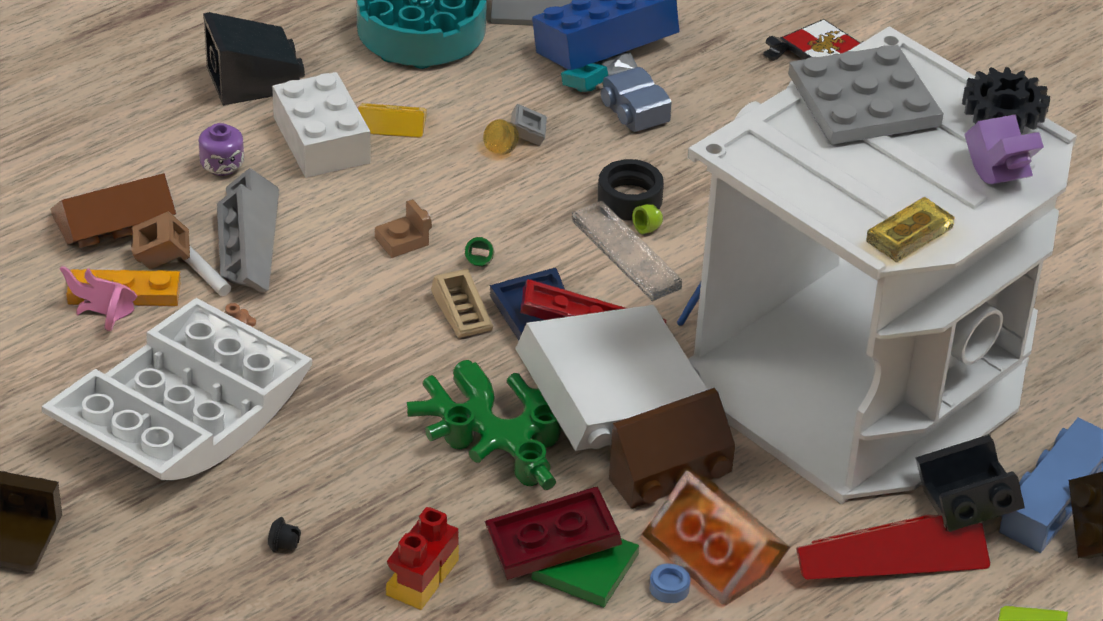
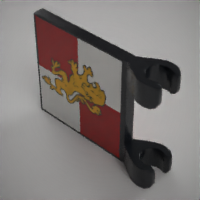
M822 19L780 38L769 36L765 43L770 46V49L764 51L763 55L774 61L788 49L802 59L822 57L847 52L859 45L860 42L825 19Z

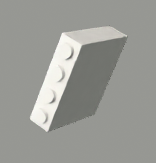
M654 305L526 323L515 348L575 451L590 448L599 449L611 445L613 423L707 390Z

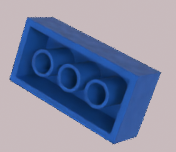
M572 0L570 4L561 7H549L544 10V13L532 16L536 53L568 70L584 67L587 64L604 60L680 32L677 0Z

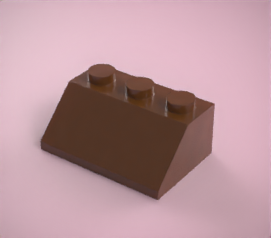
M711 388L613 423L609 480L631 509L647 503H653L660 498L679 491L688 490L695 485L714 478H720L732 472L735 442L718 391L715 388Z

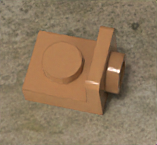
M414 199L406 201V216L376 226L375 239L391 258L428 246L429 230L432 228L431 218L425 209L422 210Z

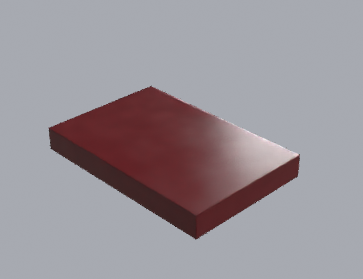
M598 486L485 521L487 533L507 580L622 545L620 532Z

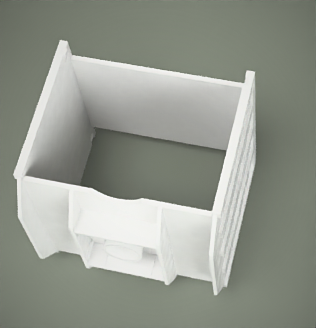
M890 26L849 51H860L879 48L884 45L898 44L944 113L942 126L831 145L791 80L785 90L762 104L757 101L747 104L737 114L734 121L688 148V159L694 163L701 161L707 165V171L712 174L694 355L688 358L707 390L715 388L718 391L730 426L841 505L851 498L915 490L922 485L915 457L988 435L1019 411L1025 369L1029 362L1028 356L1031 355L1038 310L1034 308L1041 269L1043 261L1050 257L1053 252L1059 210L1055 208L1058 196L1066 191L1072 148L1075 146L1077 135L1048 118L1045 119L1044 123L1038 122L1037 129L1035 130L1025 126L1021 135L1039 132L1044 146L1031 158L1030 167L1033 176L1002 183L987 184L975 170L964 135L975 125L973 123L974 115H965V105H962L967 79H975V76ZM915 213L928 215L943 225L941 233L930 237L922 243L909 247L907 251L897 249L896 256L890 255L886 250L879 247L878 243L873 242L875 239H886L891 227L904 222Z

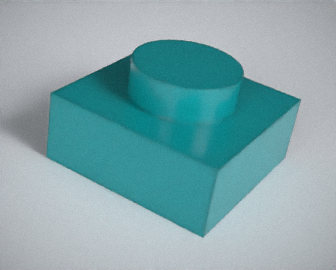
M590 63L578 69L566 70L561 73L562 84L576 88L579 92H589L596 89V85L602 83L604 77L608 76V69L606 66Z

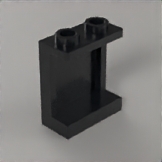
M989 434L915 457L923 491L938 515H942L944 525L949 532L1025 508L1018 476L1013 471L1007 473L998 461L994 440Z

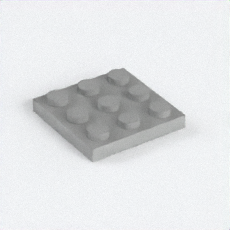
M898 44L884 45L879 48L860 51H847L829 56L810 57L789 63L788 75L831 145L942 126L944 113Z

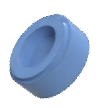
M662 564L651 572L649 589L657 600L665 603H677L688 596L691 578L687 570L679 565Z

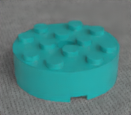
M356 0L358 36L370 51L380 56L385 62L413 65L419 69L452 62L470 55L480 45L485 36L487 0Z

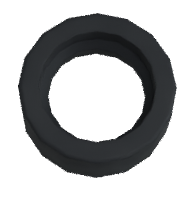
M637 159L614 161L605 166L599 174L598 204L610 216L633 221V211L638 206L648 204L660 209L663 201V175L648 162ZM623 185H634L644 188L647 192L625 194L618 192L614 188Z

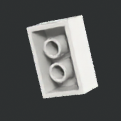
M337 72L324 73L315 77L290 80L286 83L272 85L274 119L305 178L371 163L370 130Z

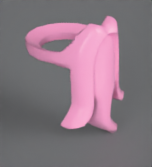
M65 266L60 267V271L63 273L72 293L86 299L79 304L77 315L86 310L105 314V330L112 331L117 320L134 311L133 301L137 298V294L129 287L97 278L91 273L90 268H87L85 272V279L89 284L82 283L75 278Z

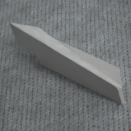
M249 168L226 187L227 196L217 203L221 277L230 283L249 286L259 292H267L270 283L279 189L269 180Z

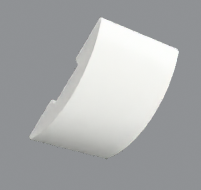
M195 298L149 330L145 346L105 374L97 369L92 370L42 406V413L161 480L183 479L199 474L222 462L254 437L276 415L296 390L312 366V358Z

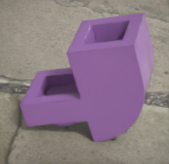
M1016 115L978 121L964 134L975 170L987 184L1002 183L1033 176L1030 167L1031 158L1044 148L1039 132L1021 135Z

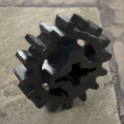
M991 67L987 75L977 71L975 79H967L962 105H965V115H974L973 123L975 124L982 120L1016 115L1020 132L1023 134L1025 126L1035 130L1037 129L1038 122H1045L1050 104V96L1047 95V86H1038L1039 79L1037 77L1028 79L1025 76V71L1013 74L1009 67H1005L1003 72H999Z

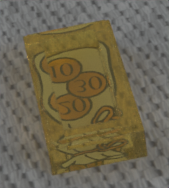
M924 196L867 231L866 242L897 263L951 230L954 226L955 217Z

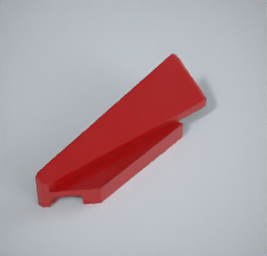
M927 514L811 541L812 544L796 547L801 575L807 580L974 570L990 567L983 524L979 522L949 532L944 527L942 515Z

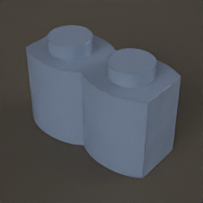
M637 67L604 77L601 99L606 107H610L613 112L617 113L620 122L631 131L637 132L671 120L672 102L668 94L662 87L654 84L651 76L643 68Z

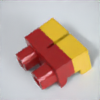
M426 507L419 515V520L409 533H405L398 542V547L387 560V565L395 572L386 583L387 596L422 610L438 589L439 583L444 581L459 561V528L447 524V515L431 507Z

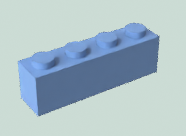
M1079 417L1069 429L1062 428L1055 439L1053 448L1050 451L1045 449L1040 455L1032 473L1027 471L1021 478L1019 484L1025 508L1001 515L1002 521L999 533L1042 553L1072 515L1068 480L1103 472V429Z

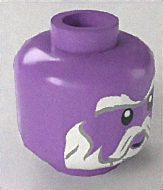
M217 123L201 132L198 139L199 157L204 169L214 175L227 176L241 167L244 162L243 136L238 129L225 123Z

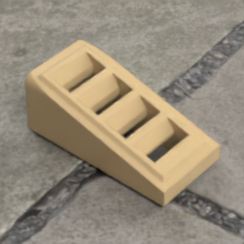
M468 269L434 276L431 287L432 294L458 338L493 330V324ZM461 292L460 295H450L451 293ZM462 301L467 302L466 304L455 306L454 304ZM469 310H472L473 312L462 316L459 315L460 312H465ZM478 320V323L463 325V322Z

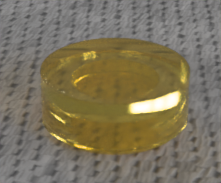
M502 119L490 122L483 134L486 148L500 155L512 152L519 140L516 126Z

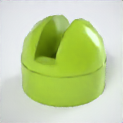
M654 205L638 206L633 211V224L639 233H650L660 228L663 222V214Z

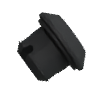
M280 517L270 527L268 545L273 552L278 551L279 548L292 551L297 548L301 530L298 526L285 524L284 518Z

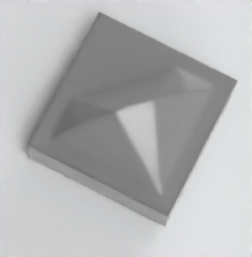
M630 51L598 61V65L607 67L608 76L638 67Z
M517 104L511 114L510 133L540 146L545 139L547 117Z

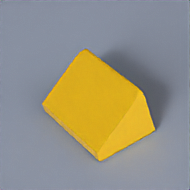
M361 103L357 107L370 130V134L422 137L424 133L427 109L423 107Z

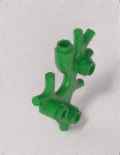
M470 360L459 362L453 369L454 383L468 399L467 402H454L433 375L426 377L422 383L432 399L407 402L408 417L438 416L442 418L440 422L425 427V433L429 441L444 437L445 441L452 448L465 449L473 442L475 432H477L482 438L469 451V456L474 462L480 463L494 450H505L515 458V476L523 485L534 486L539 483L544 490H549L555 486L556 479L550 473L551 465L546 459V448L553 446L559 440L561 426L539 388L529 387L519 373H513L507 378V384L524 406V411L516 418L502 419L493 414L492 407L495 396L492 383L482 368L476 362L472 363Z

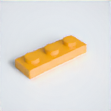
M87 269L70 270L78 281L89 284L85 279ZM90 269L91 273L97 278L120 283L133 290L137 294V298L133 301L134 306H178L181 285L180 271ZM67 287L66 294L69 305H79L86 300L73 294L70 288Z

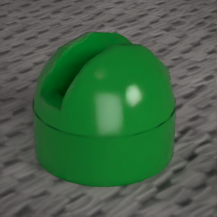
M475 237L466 244L465 256L475 266H485L494 257L495 251L492 243L483 237ZM472 249L488 250L489 256L473 255Z

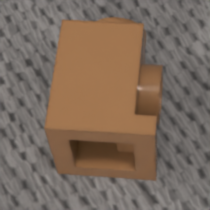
M169 211L132 227V254L138 262L143 263L147 268L153 269L178 257H181L183 260L190 258L189 229Z

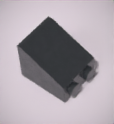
M212 12L203 13L206 67L223 106L273 97L272 85L286 83L290 80H300V78L305 77L303 61L301 58H296L294 42L292 39H287L281 26Z

